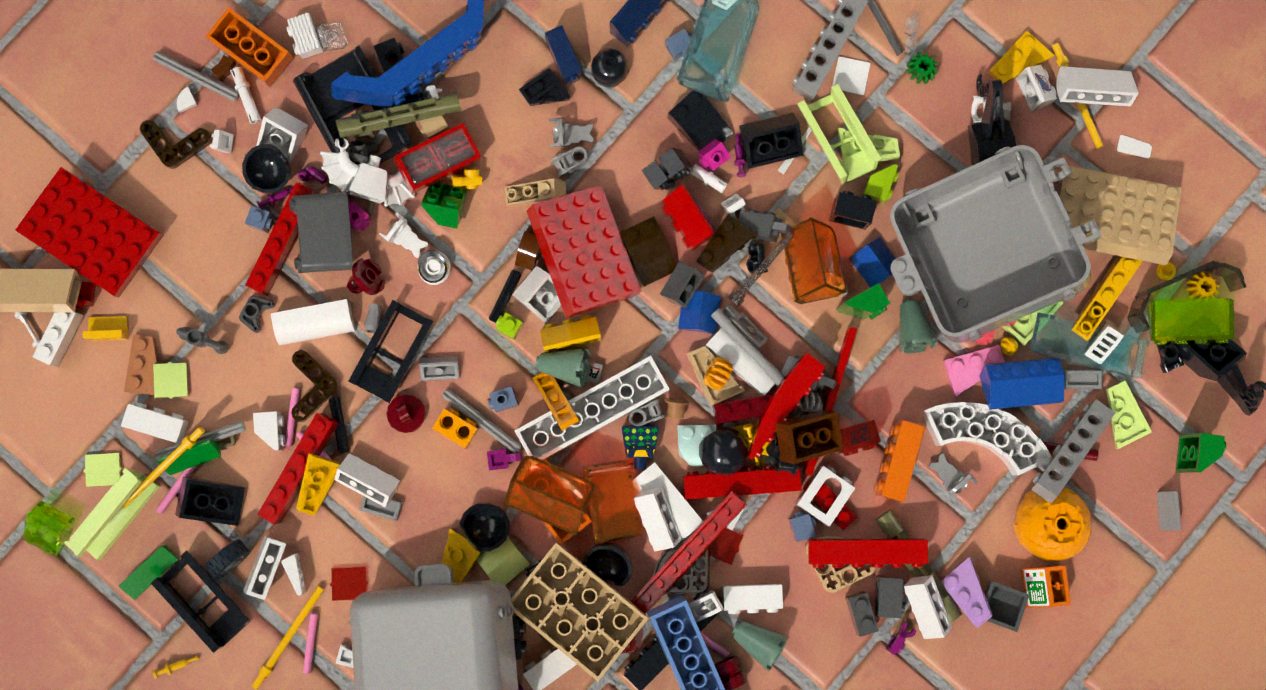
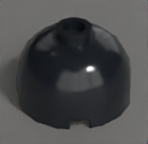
M612 48L603 49L592 60V76L601 86L607 88L616 87L627 77L628 62L620 51Z

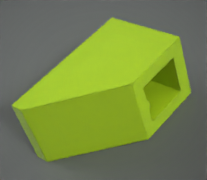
M894 164L871 175L867 179L862 195L870 196L873 198L872 200L884 204L886 200H890L893 189H890L892 182H896L899 175L897 171L898 165Z

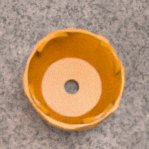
M1066 487L1062 489L1052 503H1049L1031 490L1024 495L1023 500L1016 509L1015 523L1013 525L1014 532L1019 543L1031 554L1042 559V561H1064L1077 555L1088 543L1092 531L1091 513L1084 500L1077 493ZM1060 518L1066 521V527L1062 530L1057 527V521Z

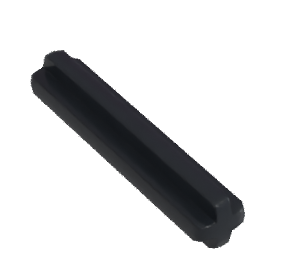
M511 270L489 316L490 321L496 323L499 316L503 314L521 277L520 272Z
M337 396L329 398L332 419L339 422L334 430L338 452L346 453L350 449L340 398Z

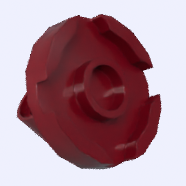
M361 258L353 264L352 276L349 278L347 288L355 294L364 291L366 294L376 295L385 288V279H381L380 274L382 271L371 259L363 260ZM355 281L358 287L354 286L352 282Z
M407 394L393 399L386 413L391 427L403 433H410L419 429L426 416L425 407L422 402L416 397Z

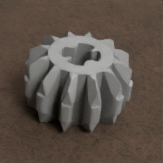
M812 391L806 397L803 395L798 401L800 402L799 407L794 412L791 411V414L795 418L822 410L821 397L818 393H813Z

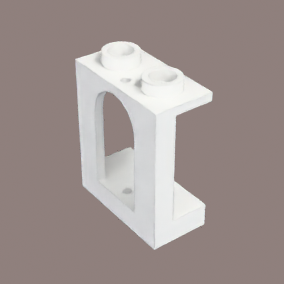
M827 465L826 467L820 466L819 472L795 505L830 527L855 487L852 486L853 482L845 476L840 478L836 475L837 471ZM834 478L841 483V492L827 513L824 514L811 505L810 502L827 479Z

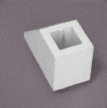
M281 412L253 413L254 433L275 451H283L285 436L282 435L284 417L281 415Z

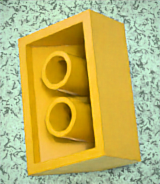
M592 315L583 316L580 321L573 322V319L565 320L559 326L554 324L544 325V329L540 330L544 352L561 351L601 341L597 318H592Z

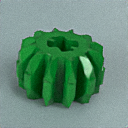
M918 52L916 56L912 55L911 61L906 65L909 68L906 71L907 74H912L910 80L916 78L917 84H920L921 81L924 84H927L929 80L933 81L935 79L934 75L939 72L936 68L939 62H933L935 56L929 58L928 52H925L924 56L921 52Z

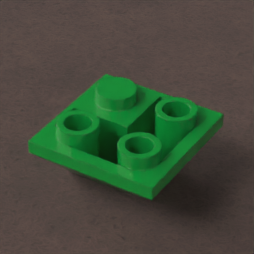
M436 182L428 186L421 206L438 225L457 229L462 218L467 189Z

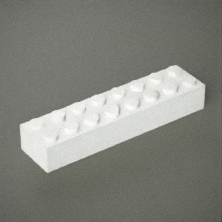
M649 356L569 400L568 402L579 422L570 425L562 431L552 412L549 411L515 430V433L532 464L536 465L545 458H549L663 395L670 389L653 358Z

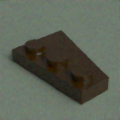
M728 214L696 262L713 273L727 262L730 256L737 250L743 249L747 242L751 239L754 240L759 235Z

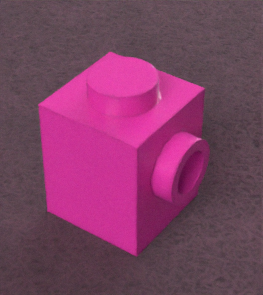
M716 139L697 152L700 156L699 162L705 169L709 168L713 171L731 158L723 143Z
M350 201L348 204L350 226L359 233L362 230L365 231L370 226L372 218Z

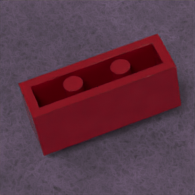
M771 394L713 405L715 424L761 417L771 398Z

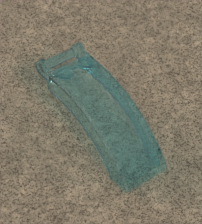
M1037 313L1030 351L1050 358H1059L1060 361L1142 379L1143 372L1141 371L1146 347H1149V340L1124 334L1122 340L1104 362L1098 364L1084 355V353L1101 329L1096 328L1089 340L1086 341L1071 330L1074 322L1054 315ZM1110 333L1106 334L1108 337L1112 339L1115 338V336H1113ZM1103 338L1101 340L1107 345H1110V342ZM1098 344V345L1096 346V347L1100 348V349L1103 350V351L1106 350V348H1104V347L1101 346L1100 344ZM1135 344L1138 345L1134 370L1128 369L1132 346ZM1095 350L1091 352L1099 358L1102 356V354Z

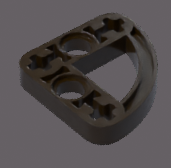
M689 537L681 539L674 548L664 551L656 564L653 576ZM710 546L703 552L705 556L698 558L705 561V567L702 570H698L695 566V561L691 565L690 575H682L680 577L686 581L685 587L678 589L675 583L672 586V590L669 589L667 592L704 593L708 590L710 585ZM695 572L705 573V576L701 575V581L705 584L701 586L700 590L695 585L696 582H699V576H695Z

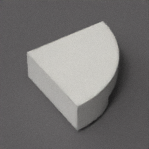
M189 87L182 90L178 96L177 109L180 113L197 106Z
M341 644L336 664L354 668L351 648Z

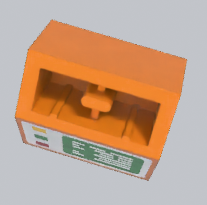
M1056 564L1021 569L1024 593L1030 594L1026 608L1071 605L1066 565Z

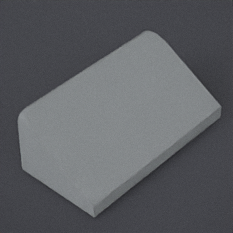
M457 355L420 358L421 381L460 378L459 358Z
M1157 492L1160 530H1181L1178 492Z

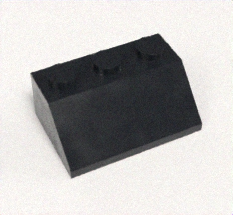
M794 112L739 126L741 143L748 169L803 156L800 124Z

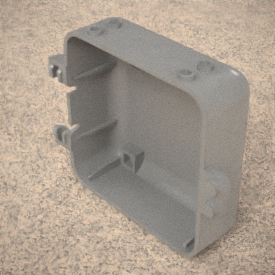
M1030 146L1004 147L998 150L994 156L923 189L908 191L892 207L890 214L891 222L906 254L895 259L891 264V272L899 290L906 296H912L922 291L938 328L950 341L963 343L969 340L972 342L979 340L983 337V334L1064 299L1065 301L1077 297L1076 294L1085 290L1089 285L1092 275L1091 265L1083 246L1100 239L1101 234L1094 219L1088 221L1085 225H1079L1075 228L1070 222V218L1052 183L1071 174L1064 157L1044 166L1038 152ZM1061 167L1062 171L1055 174L1054 169ZM1091 230L1093 235L1086 237L1084 232Z
M450 565L419 566L414 572L415 586L390 587L367 591L359 594L353 600L350 606V621L348 624L351 625L355 690H518L512 620L514 607L511 603L508 589L501 582L484 580L454 583L453 569Z

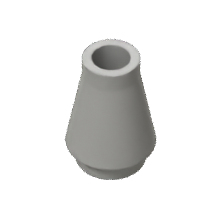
M378 304L369 305V311L364 324L365 331L374 334L382 320L381 306Z

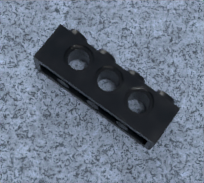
M395 38L373 46L384 73L396 65L389 63L392 58H399L398 62L403 60L402 54L405 51L401 42L397 43ZM417 92L410 98H406L401 105L424 100L422 93L418 94Z

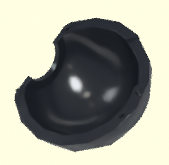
M260 144L251 148L245 155L242 163V174L246 183L253 190L255 189L262 193H275L281 190L288 183L292 173L287 158L276 146L271 144Z
M722 427L709 434L700 442L699 457L702 464L708 470L720 475H731L744 467L748 459V446L745 438L738 430L731 427Z
M478 503L469 507L463 513L459 522L464 536L478 552H490L499 548L506 541L510 532V521L506 512L499 506L490 503Z
M609 542L597 544L584 557L583 564L603 580L609 579L615 585L624 586L631 578L633 568L631 557L618 544Z

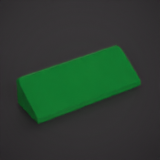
M207 439L195 444L191 449H187L165 471L169 475H173L221 457L219 443ZM170 454L158 458V463L161 464Z
M163 545L127 577L119 587L136 600L152 585L151 582L161 577L179 559L166 545Z

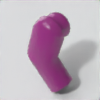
M316 167L304 168L298 173V178L301 181L316 179L321 184H324L328 179Z

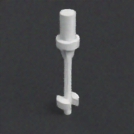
M15 312L14 316L16 319H20L25 324L35 342L32 343V346L37 348L41 340H38L27 322V312Z

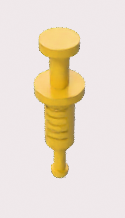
M752 424L743 426V429L747 431L748 436L745 438V441L749 444V448L753 438ZM754 457L756 466L759 467V460L758 458Z
M196 655L188 660L182 659L172 664L165 663V668L158 671L156 669L152 670L154 678L158 679L159 675L166 672L168 675H172L173 671L187 666L189 662L197 661L199 656Z

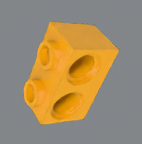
M452 408L449 411L443 409L432 429L467 449L479 430L475 427L477 423L468 418L464 421L459 417L460 413ZM446 417L453 419V425L449 428H446L443 424ZM468 427L470 430L469 435L465 438L461 437V428Z

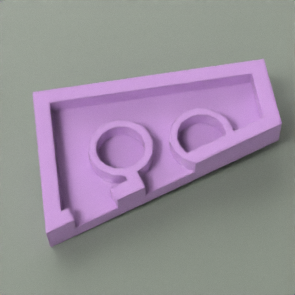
M969 557L940 582L972 624L979 628L993 615L986 595L983 593L980 585V579L975 571L973 559Z

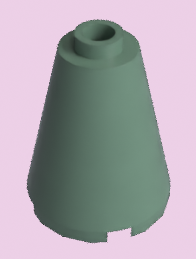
M914 299L904 300L903 304L900 305V352L902 353L904 350L905 354L919 353L925 351L927 346H930L931 349L937 346V338L919 302L914 301Z
M586 348L543 352L540 356H537L535 365L539 372L578 387H584L583 384H586L588 381L591 364H587V358H591L590 350Z
M744 621L741 624L737 623L732 631L735 634L733 638L767 671L772 669L773 662L777 661L787 643L786 641L789 639L783 634Z

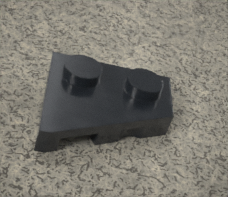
M550 68L519 89V92L529 106L569 101L571 99Z

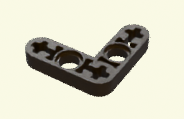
M146 120L140 125L141 134L161 162L170 169L179 167L212 142L211 134L206 129L199 128L172 146L155 122ZM147 126L153 127L152 131L157 136L153 137L152 134L147 132ZM200 134L206 135L205 141L199 140ZM192 139H193L194 141H196V144H198L197 147H196V145L191 141ZM164 140V148L157 149L156 142ZM185 144H191L192 146L189 153H183L182 147ZM178 150L183 157L180 158L175 151ZM169 156L174 157V163L168 162Z
M298 350L292 355V362L315 385L291 411L294 420L305 422L336 392L338 386L336 380L307 352ZM297 356H305V361L310 365L306 368L302 362L297 363ZM312 368L320 369L318 377L313 378L309 375ZM325 382H333V389L330 390L328 388L324 391V394L326 395L325 397H323V395L319 391H317L318 388H320L321 391L325 388ZM317 394L320 396L318 404L313 405L309 402L311 395ZM304 402H306L309 407L313 408L311 411H309V409L307 408L304 411V417H296V411L298 409L303 410L306 407L303 404Z

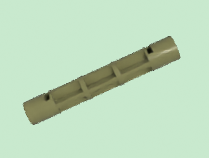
M457 92L442 95L439 99L434 97L359 114L355 118L350 116L337 119L336 123L340 138H345L459 112L461 107Z
M891 509L875 519L883 533L888 535L887 538H910ZM905 564L914 577L933 575L950 623L962 615V612L929 564H923V567H911V564Z

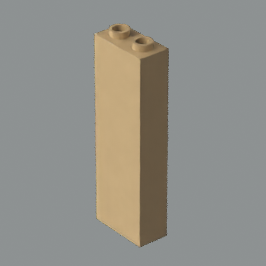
M0 269V312L75 313L83 278L75 269Z

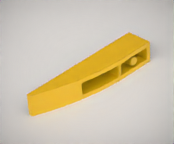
M1118 256L1089 298L1071 330L1088 341L1143 261Z

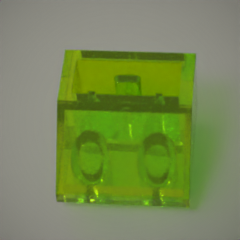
M40 501L26 515L23 540L30 545L42 549L47 554L58 557L65 545V541L68 540L73 531L75 519Z

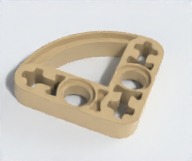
M822 536V537H818V538H814V539H846V538L838 537V536ZM807 542L806 545H805V552H806L807 556H808V542ZM828 564V568L824 572L819 571L818 568H814L823 588L830 593H834L871 575L875 568L870 564L868 572L866 570L859 571L861 574L859 577L852 564L837 571L832 567V564ZM848 569L854 573V577L850 581L845 580L843 577L844 572ZM831 571L833 574L829 575L830 579L833 581L836 580V583L834 584L835 588L833 589L831 587H827V584L829 583L827 577H824L823 579L821 577L822 575H826Z

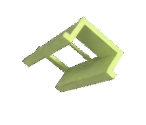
M838 84L831 87L830 95L812 104L807 105L804 100L797 103L841 180L842 185L877 169V164L882 159ZM831 103H834L852 135L834 145L828 143L812 115V112ZM854 139L861 151L839 161L833 150Z
M125 468L122 471L124 474L120 476L119 481H116V484L110 488L70 537V541H65L64 544L78 557H81L87 550L96 560H101L160 486L152 482L135 500L123 509V504L147 477L144 473Z

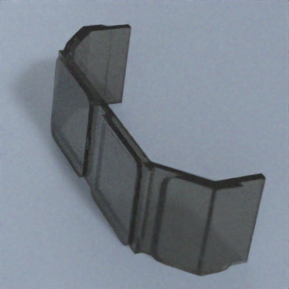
M1211 261L1137 293L1138 295L1135 296L1136 300L1133 301L1127 319L1136 334L1151 329L1144 315L1150 294L1203 270L1223 277L1230 292L1243 289L1247 286L1241 269L1226 263H1219V261Z

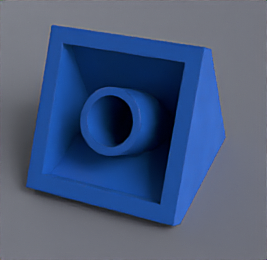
M880 237L849 258L870 288L878 283L880 284L892 275L891 264L896 259Z
M696 291L686 309L681 307L678 329L716 334L717 322L711 315L720 308L721 296L704 291Z

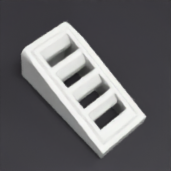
M1106 323L1084 355L1101 365L1124 337L1123 332ZM1110 333L1113 336H1115V338L1112 339L1108 337L1106 334ZM1103 338L1110 342V345H1107L1101 340ZM1100 344L1101 346L1106 348V350L1103 351L1096 346ZM1095 350L1102 354V356L1099 358L1091 352Z
M297 553L282 560L281 563L296 594L300 596L305 594L306 590L300 556Z

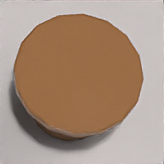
M666 398L665 402L668 403L667 416L677 419L684 418L685 405H688L689 401L679 398Z

